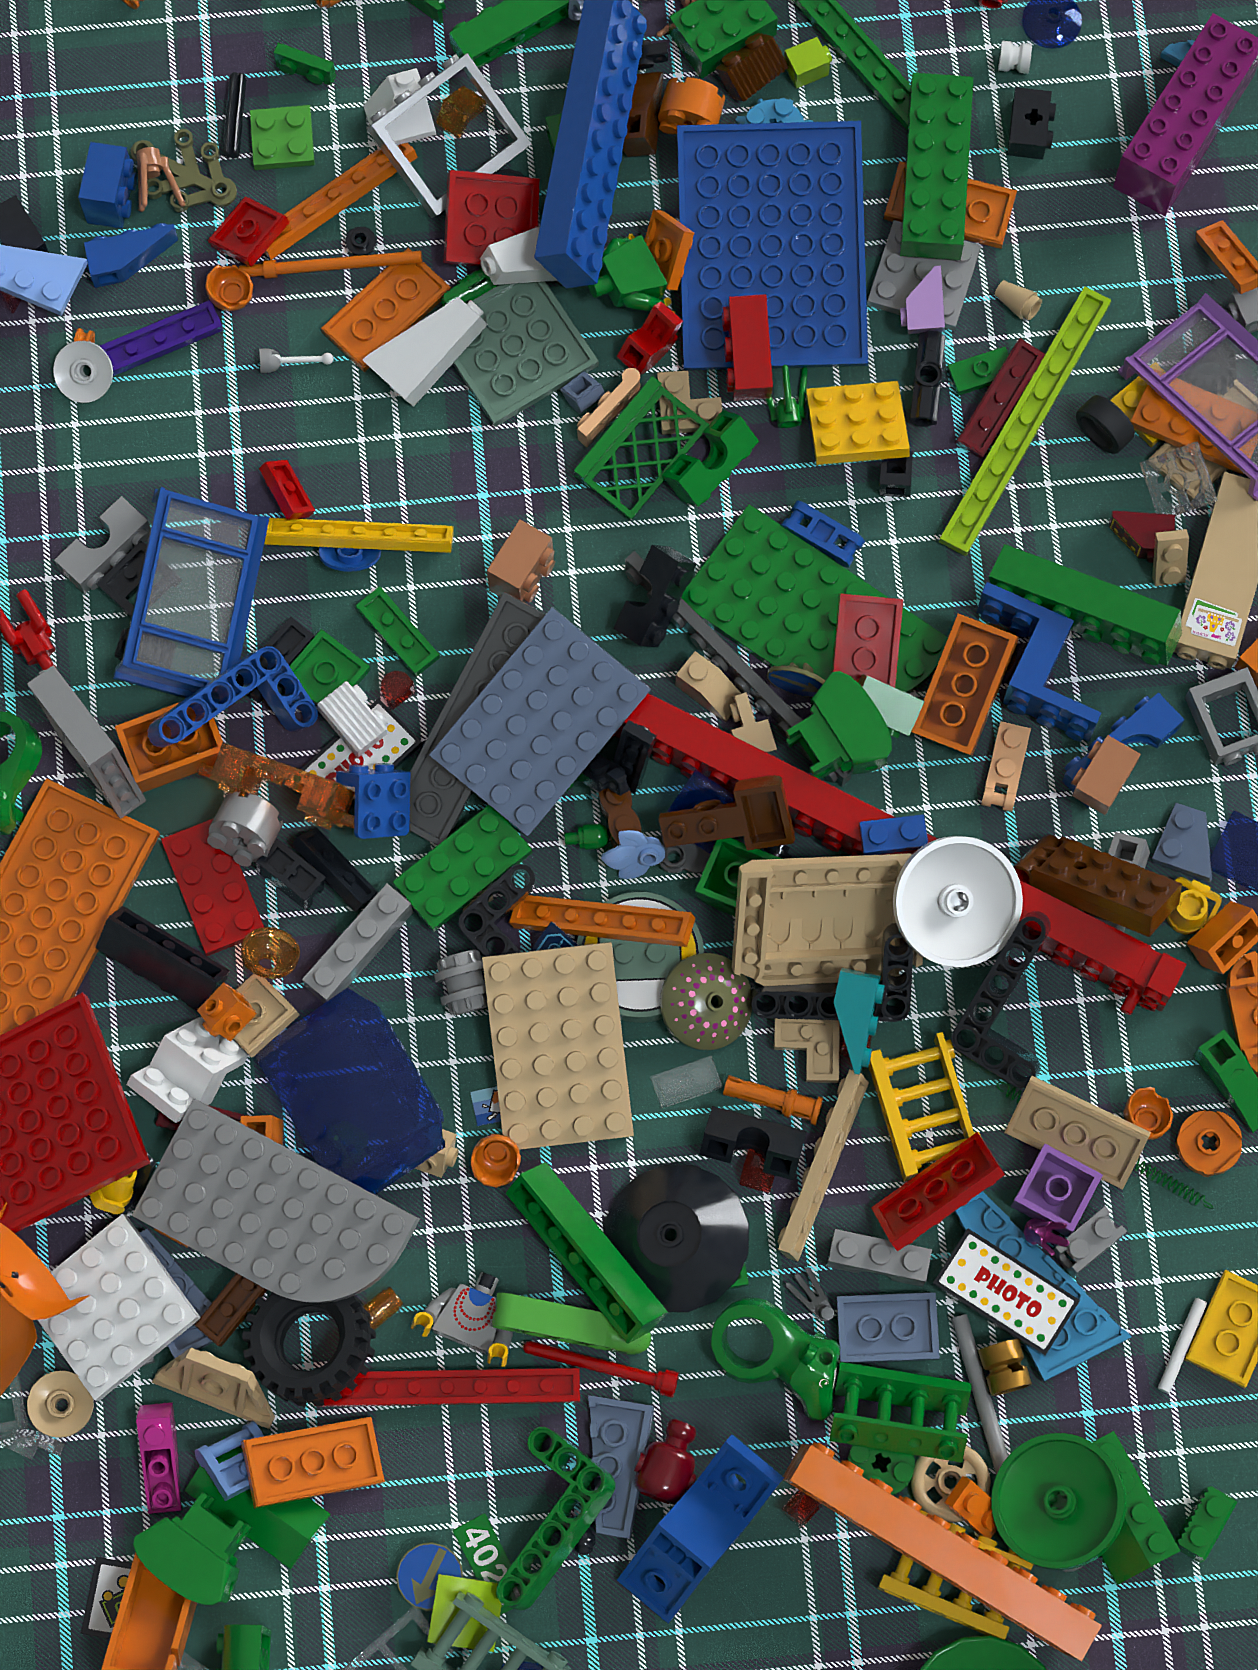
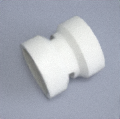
M1002 41L998 71L1008 72L1010 69L1015 68L1019 73L1028 74L1032 44L1022 43L1018 47L1013 45L1011 41Z

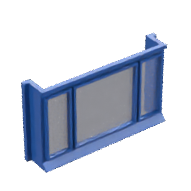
M160 487L159 490H154L152 502L156 503L123 659L116 666L113 679L187 698L240 661L270 517L252 515ZM212 689L211 697L215 703L219 704L220 696Z

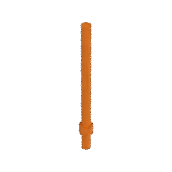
M409 251L277 262L276 259L263 260V264H254L252 267L240 265L239 268L248 273L250 277L264 276L265 279L278 278L280 274L422 263L423 259L422 251Z

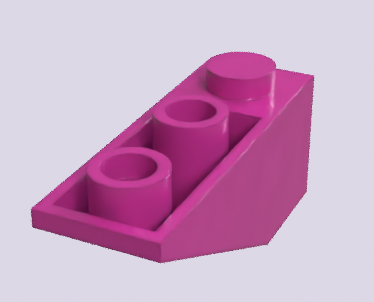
M173 1402L140 1405L136 1423L148 1514L181 1511L177 1434Z

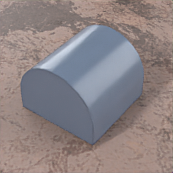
M585 371L560 389L569 405L579 414L605 394L602 385Z

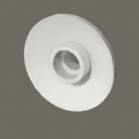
M75 341L63 347L56 356L53 368L55 382L60 391L69 399L81 403L92 402L101 398L110 388L113 379L112 363L107 353L97 344L89 341ZM85 365L91 368L90 376L85 375L83 372Z

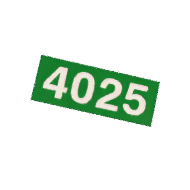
M484 1513L452 1531L477 1580L499 1583L510 1568L511 1563ZM520 1585L513 1589L511 1593L512 1601L519 1598L521 1594ZM502 1604L500 1615L513 1608Z

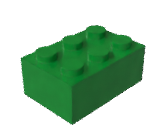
M696 0L669 16V34L699 77L703 79L716 71V68L723 63L722 58L732 51H739L746 46L745 41L750 36L757 33L776 36L778 18L765 0Z

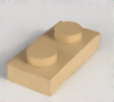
M1187 529L1155 533L1152 576L1155 586L1186 583L1189 547Z

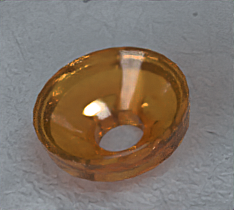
M271 927L255 929L242 942L241 958L244 965L252 973L262 978L278 979L285 977L295 969L299 961L300 949L298 943L290 934L283 930ZM262 959H270L274 961L277 966L272 969H267L262 967L259 964V961Z

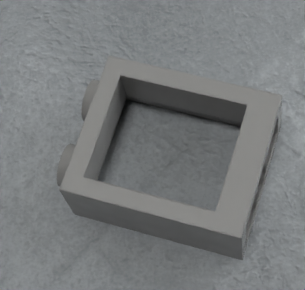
M1248 667L1192 687L1185 696V700L1214 766L1223 762L1225 766L1232 765L1243 758L1242 755L1250 752L1258 755V734L1223 747L1205 706V703L1244 690L1258 722V690Z

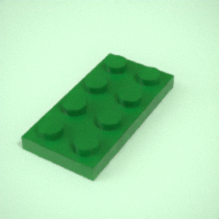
M488 805L393 881V886L411 903L412 908L429 928L435 932L485 892L511 867L521 863L533 852L531 847L504 816Z

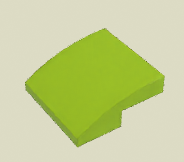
M438 1574L427 1642L437 1644L460 1610L459 1607L453 1604L459 1591L465 1595L467 1592H470L480 1598L484 1603L482 1607L500 1619L502 1603L496 1594L499 1583ZM471 1617L452 1646L474 1649L488 1628ZM494 1643V1645L491 1647V1649L489 1650V1652H494L495 1643Z

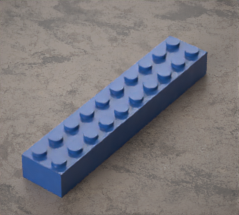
M584 0L534 255V258L566 289L597 284L602 268L603 251L607 242L609 219L612 215V203L617 188V177L622 161L624 139L627 135V123L632 108L634 86L637 82L639 60L642 56L643 38L647 29V20L629 0Z

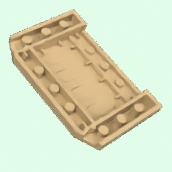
M913 854L751 860L739 866L732 954V970L734 974L739 976L744 974L763 986L837 983L842 968L881 976L883 932L887 926L896 923L893 911L894 887L902 867ZM894 938L890 944L901 946L906 941L903 938ZM913 950V965L915 967L921 966L923 956ZM894 968L890 970L889 974L895 977L900 976L899 971L903 969Z

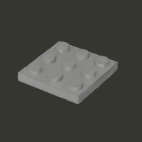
M894 220L869 294L867 306L900 315V308L906 307V298L934 266L941 265L945 329L955 331L981 245L964 240L961 260L900 256L902 222Z

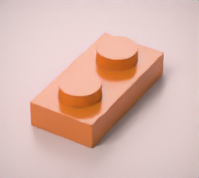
M962 1476L944 1503L979 1535L991 1539L997 1530L992 1514L991 1497L971 1479Z

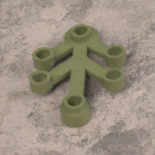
M187 129L178 130L175 133L174 139L176 146L181 149L185 166L168 158L169 168L172 174L177 176L174 179L179 190L191 186H197L203 190L190 195L180 191L185 200L184 207L175 204L177 198L173 193L170 197L173 210L184 212L189 207L211 202L219 207L229 206L237 196V189L231 179L223 177L218 160L220 157L218 146L213 142H207L201 147L202 159L209 166L212 178L210 179L200 174L192 147L194 143L192 133ZM186 136L189 138L185 143L179 142L181 137ZM140 140L133 144L131 156L136 165V152L142 148L154 147L151 142ZM212 149L215 151V154L212 156L205 155L208 150ZM156 178L147 180L148 198L158 199L162 194L173 192L168 180L160 181ZM153 185L159 187L155 192L149 191V188ZM219 188L227 189L226 192L222 194L216 192V190Z

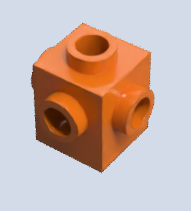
M224 982L197 1010L205 1020L202 1024L203 1027L212 1036L217 1037L221 1035L230 1042L257 1014L244 995Z

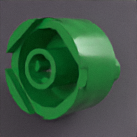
M852 1445L847 1456L848 1461L864 1470L862 1477L868 1481L870 1478H877L892 1487L891 1495L894 1497L904 1490L914 1473L915 1459L912 1454ZM876 1457H879L881 1461L887 1460L888 1465L885 1467V1473H882L879 1468L873 1469L872 1465L875 1463Z

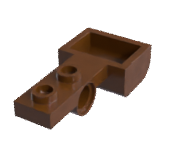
M771 775L736 782L733 791L735 802L722 804L719 800H707L696 804L692 809L660 813L658 819L665 848L744 836L747 850L794 844L795 834L782 777Z

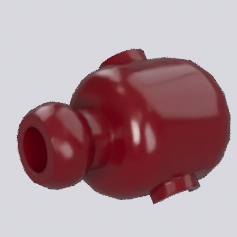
M671 1419L666 1425L665 1431L667 1436L665 1441L651 1442L644 1453L640 1452L639 1460L634 1468L636 1472L634 1483L640 1493L657 1501L675 1505L696 1480V1475L693 1474L695 1459L693 1455L686 1451L688 1445L695 1440L696 1428L680 1420Z

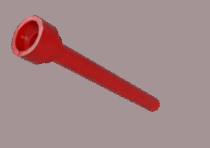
M527 1341L523 1345V1351L526 1354L654 1386V1390L660 1391V1395L670 1398L674 1397L679 1372L666 1369L665 1372L659 1371L657 1374L533 1341Z

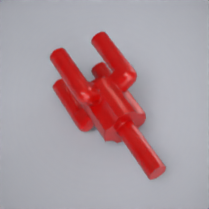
M25 589L17 593L16 597L30 620L21 623L14 629L0 607V632L13 652L17 655L22 654L28 665L39 664L42 670H47L54 665L50 659L51 654L55 652V647L49 639L52 635V630L28 590Z

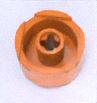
M678 77L672 78L667 82L658 114L659 129L662 132L677 134V125L719 124L726 98L724 94L721 97L717 94L718 88L716 86L691 77H686L685 82H677Z

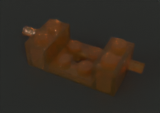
M222 743L214 767L204 762L199 767L198 775L219 783L217 789L226 792V794L240 792L238 795L240 797H245L249 793L257 795L262 780L282 786L283 781H285V786L302 793L297 810L306 814L304 820L331 830L332 825L340 828L344 825L354 829V816L348 814L355 792L338 782L226 743Z

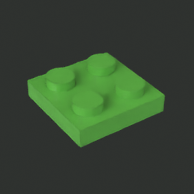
M310 105L250 110L255 170L315 165Z

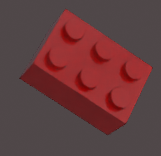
M764 294L729 297L728 306H723L722 313L723 331H729V337H725L724 343L725 362H731V368H727L726 374L727 393L733 392L734 401L769 399L772 394L773 380L767 296Z

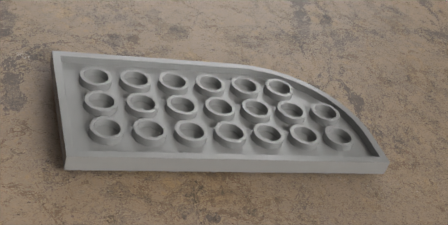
M196 1099L192 1100L132 1214L133 1217L282 1297L308 1303L335 1302L359 1294L371 1287L397 1262L420 1218Z

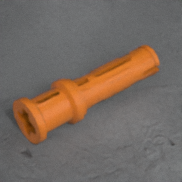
M728 1075L723 1091L724 1096L782 1111L784 1117L789 1118L792 1115L810 1121L811 1125L815 1126L823 1103V1097L820 1096L815 1099L798 1094L795 1089H788V1092L742 1080Z

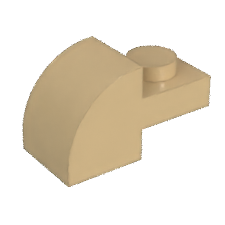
M747 692L735 695L733 697L734 703L729 704L734 722L740 721L742 727L730 730L731 735L766 753L777 750L768 719L755 722Z

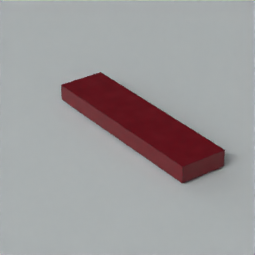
M1019 338L955 443L981 459L1032 378L1045 353Z

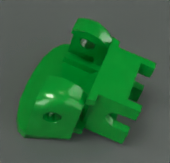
M841 671L832 672L811 699L810 711L813 715L786 730L788 737L786 744L788 747L798 742L800 743L813 764L810 767V773L820 780L839 768L843 773L851 771L853 775L878 770L886 766L887 758L892 751V740L887 724L866 691L851 676Z
M203 1492L183 1519H180L178 1516L173 1519L163 1518L135 1536L133 1546L144 1566L172 1590L196 1603L215 1605L219 1602L227 1603L234 1591L240 1570L236 1567L238 1558L234 1554L253 1527L240 1520L234 1527L229 1525L210 1510L217 1500Z

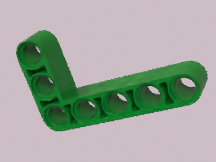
M538 1427L530 1433L527 1442L528 1448L534 1456L569 1482L570 1486L497 1586L496 1594L499 1601L516 1610H526L533 1605L611 1498L616 1485L613 1476L564 1437L546 1427ZM551 1437V1447L547 1451L543 1452V1442L547 1438ZM576 1456L575 1467L571 1471H567L566 1465L568 1460ZM601 1476L600 1487L592 1491L591 1483L593 1479ZM580 1503L581 1512L576 1518L572 1519L571 1510L576 1504ZM560 1530V1542L552 1546L551 1538L556 1531ZM540 1558V1569L536 1573H532L531 1565L533 1561ZM520 1585L521 1594L517 1600L512 1601L511 1593L516 1586Z

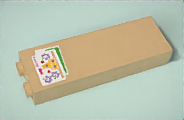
M1224 472L1217 490L1181 614L1182 635L1174 650L1182 659L1206 661L1209 666L1216 669H1231L1237 658L1258 584V501L1248 494L1251 479Z

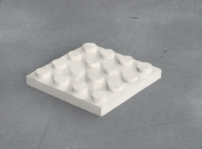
M121 1214L50 1272L69 1300L87 1295L90 1296L58 1315L38 1321L73 1371L78 1375V1378L93 1399L100 1401L201 1317L127 1215Z

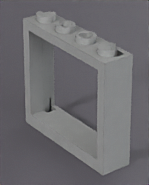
M468 53L460 58L455 54L442 63L444 67L442 72L436 76L433 72L418 81V84L421 86L412 94L409 89L394 99L397 104L388 112L385 108H382L370 118L373 123L366 128L431 218L439 215L446 209L447 191L437 199L433 196L384 127L461 69L467 74L514 140L473 172L493 174L532 144Z
M54 665L47 670L39 672L36 678L27 683L28 687L59 739L120 819L143 804L146 799L118 749Z

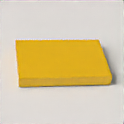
M1224 1270L1184 1360L1244 1389L1247 1387L1258 1362V1285Z

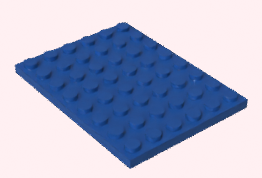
M861 121L677 125L679 222L694 232L692 247L688 252L684 274L681 278L684 370H720L731 368V362H725L724 355L725 337H729V331H723L722 327L723 306H728L729 297L764 294L767 296L772 368H782L783 365H787L788 368L868 366Z

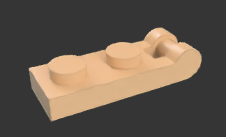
M635 368L624 370L622 382L613 392L607 391L600 398L595 411L592 414L586 413L577 424L578 441L585 447H588L640 391V373Z
M1000 721L981 805L990 807L993 804L1003 807L1004 811H1013L1031 728ZM995 786L1007 788L1006 795L994 792Z

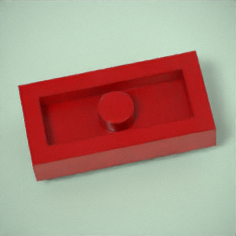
M288 460L267 461L259 468L287 520L309 518L315 512Z

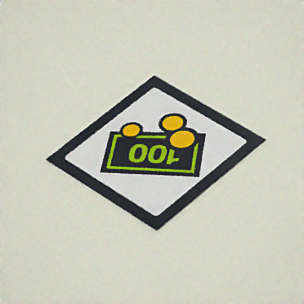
M96 1557L81 1634L107 1639L111 1638L132 1563Z

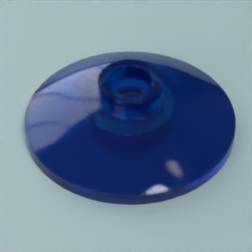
M1031 0L1024 10L1022 24L1026 35L1035 44L1044 48L1056 49L1069 45L1077 38L1082 27V14L1073 0ZM1053 13L1059 17L1051 18L1048 14Z

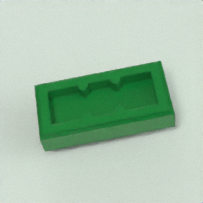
M1006 346L947 366V371L957 396L991 384L1008 356Z

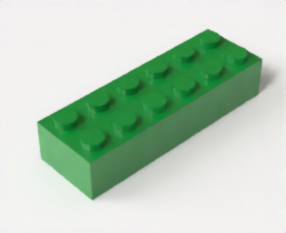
M914 72L912 74L900 256L961 260L965 233L974 77Z
M1004 544L989 575L991 584L1074 620L1071 630L1082 634L1086 640L1093 643L1101 641L1109 644L1115 651L1122 654H1129L1130 652L1138 655L1144 662L1151 665H1158L1159 663L1167 666L1182 635L1180 609Z

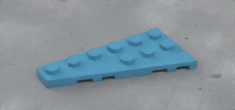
M983 1191L972 1198L966 1205L954 1211L964 1232L969 1228L1080 1300L1045 1357L1023 1344L1043 1382L1132 1337L1102 1307L1100 1308L1085 1293V1290L1049 1255H1046L1037 1245L1029 1243L1025 1239L1024 1233L1010 1220V1217Z

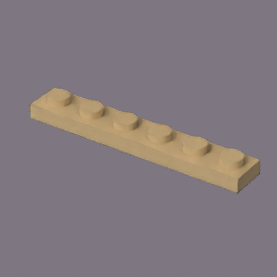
M849 1069L846 1078H843L838 1086L837 1094L839 1097L835 1107H832L827 1114V1127L823 1137H820L815 1144L814 1160L811 1167H808L803 1174L802 1190L799 1197L793 1200L790 1208V1220L787 1227L781 1230L778 1238V1250L786 1258L797 1262L800 1259L869 1084L861 1073L860 1075L855 1074L853 1070Z

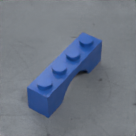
M1158 692L1151 699L1148 696L1144 697L1134 707L1136 712L1128 719L1123 716L1116 721L1110 728L1113 732L1109 736L1125 745L1143 743L1159 748L1181 728L1184 718ZM1099 736L1087 749L1091 751L1096 741L1103 743L1105 739ZM1089 753L1082 759L1076 756L1064 768L1067 772L1062 782L1072 792H1074L1076 786L1071 783L1081 767L1086 770L1092 761L1087 758Z

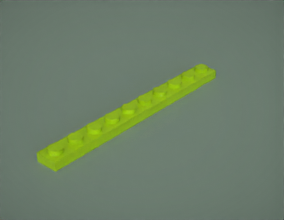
M1084 286L942 533L939 543L964 556L968 555L1108 310L1111 299Z

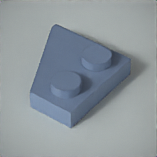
M1175 803L1152 857L1153 863L1211 882L1212 871L1206 812Z

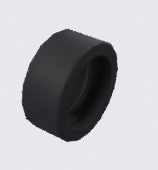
M1099 395L1092 396L1076 413L1075 417L1081 430L1094 444L1108 453H1119L1134 438L1135 430L1129 418L1119 407L1105 397Z

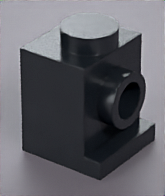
M910 451V457L881 459L880 496L911 498L913 451Z

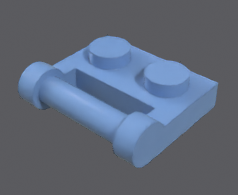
M254 1421L243 1425L241 1431L209 1447L204 1445L195 1450V1457L201 1467L205 1468L225 1501L250 1489L244 1455L241 1452L220 1464L216 1458L237 1448L243 1440L264 1437Z

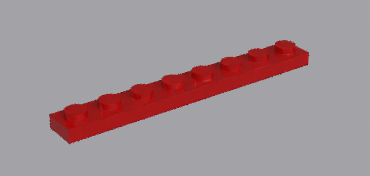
M580 1368L367 1372L366 1375L359 1373L353 1380L358 1386L353 1391L348 1387L340 1391L341 1399L334 1401L332 1398L324 1399L323 1406H314L361 1407L580 1403Z

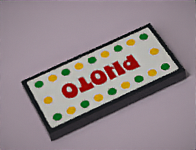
M379 698L369 708L372 711L377 708L388 721V724L385 725L387 728L386 736L357 758L338 735L286 782L287 786L329 829L355 807V787L336 784V771H349V765H368V769H375L376 763L394 764V769H396L422 743Z
M969 1228L932 1284L1012 1337L1019 1339L1020 1342L1043 1357L1046 1356L1080 1302L1078 1298Z

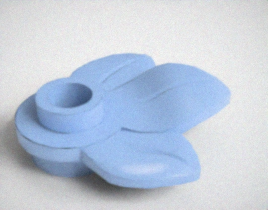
M627 830L619 831L618 837L621 845L601 854V859L607 866L619 870V878L633 879L645 874L650 866L661 863L665 858V848L655 837H646L639 831Z

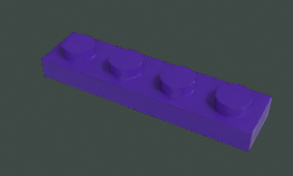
M209 300L102 344L100 347L109 356L113 367V376L224 330L216 310Z

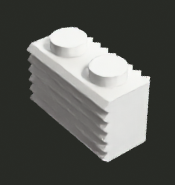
M346 681L317 704L319 713L358 758L387 735L385 725L388 724V721L377 708L372 711L365 703L368 698L357 684L352 687Z

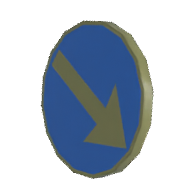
M793 662L789 666H773L768 669L767 679L779 689L804 697H814L825 682L824 679L813 673V668L807 663L803 664V669H800Z
M433 1542L419 1544L408 1550L399 1562L396 1573L398 1589L403 1598L415 1608L426 1611L433 1610L438 1574L463 1578L462 1565L456 1554L444 1545Z

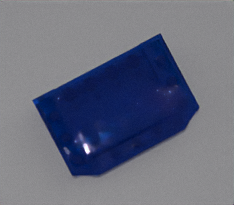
M348 988L276 1036L256 1054L260 1067L317 1164L375 1195L445 1148V1140L442 1136L443 1111L379 1006Z

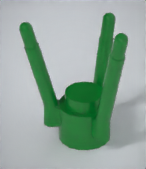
M783 365L785 399L779 400L777 407H775L772 396L765 400L770 410L771 422H777L779 428H794L802 424L801 419H805L804 403L808 369L806 367L802 368L797 404L796 399L791 398L788 366Z

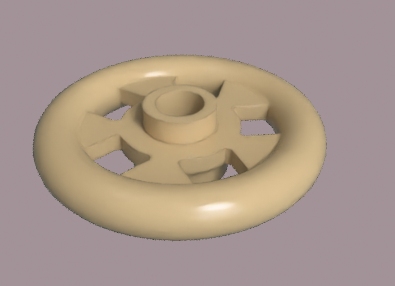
M966 1446L961 1469L957 1466L948 1465L949 1460L919 1456L911 1478V1489L915 1501L922 1506L923 1511L932 1515L935 1514L950 1523L963 1521L944 1503L953 1490L947 1488L944 1484L945 1478L949 1476L955 1478L958 1483L962 1476L966 1477V1474H976L977 1485L989 1495L991 1486L990 1473L986 1463L975 1450ZM932 1462L941 1467L934 1479L925 1474ZM932 1487H935L937 1493L943 1497L936 1504L926 1493Z

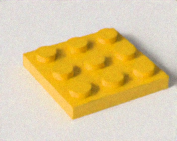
M898 381L806 389L816 465L910 457V447Z

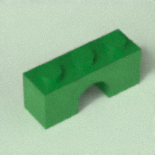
M722 410L703 431L710 442V453L705 461L701 462L697 458L681 454L662 475L681 501L697 507L706 502L715 488L731 475L732 470L750 455L752 449L759 442L749 426L738 414Z

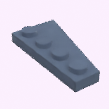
M148 1229L139 1232L201 1317L212 1303L197 1288L189 1276L184 1273ZM194 1323L173 1340L168 1347L175 1359L189 1348L200 1350L214 1342L200 1331Z
M588 1395L591 1417L592 1460L609 1472L616 1483L613 1495L595 1518L596 1533L631 1540L639 1491L634 1483L636 1475L634 1468L639 1460L640 1452L644 1453L648 1446L654 1407ZM601 1476L594 1478V1490L600 1487Z

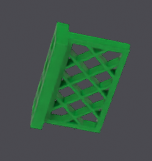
M652 376L575 468L574 477L582 484L585 483L632 521L665 481L662 476L681 454L686 455L703 435V431L709 424L662 387V383ZM661 397L672 404L673 416L655 417L654 406ZM677 409L684 415H677ZM651 410L652 418H645ZM691 419L700 426L692 436L680 437L678 420ZM674 421L676 437L658 439L656 422ZM652 423L654 439L636 441V427L639 424ZM632 434V441L625 442L627 438ZM688 441L681 449L680 442ZM676 442L678 454L674 459L660 460L658 444ZM655 444L656 461L638 462L637 446ZM633 446L635 463L616 465L615 453L621 447ZM612 458L613 465L605 466L607 462ZM661 465H668L661 473ZM657 466L658 478L655 482L641 484L639 467ZM635 468L637 484L619 486L617 470ZM613 470L615 487L602 488L593 481L600 471ZM649 488L642 496L641 489ZM637 489L639 501L632 510H629L620 502L619 491ZM616 491V498H614L608 492Z

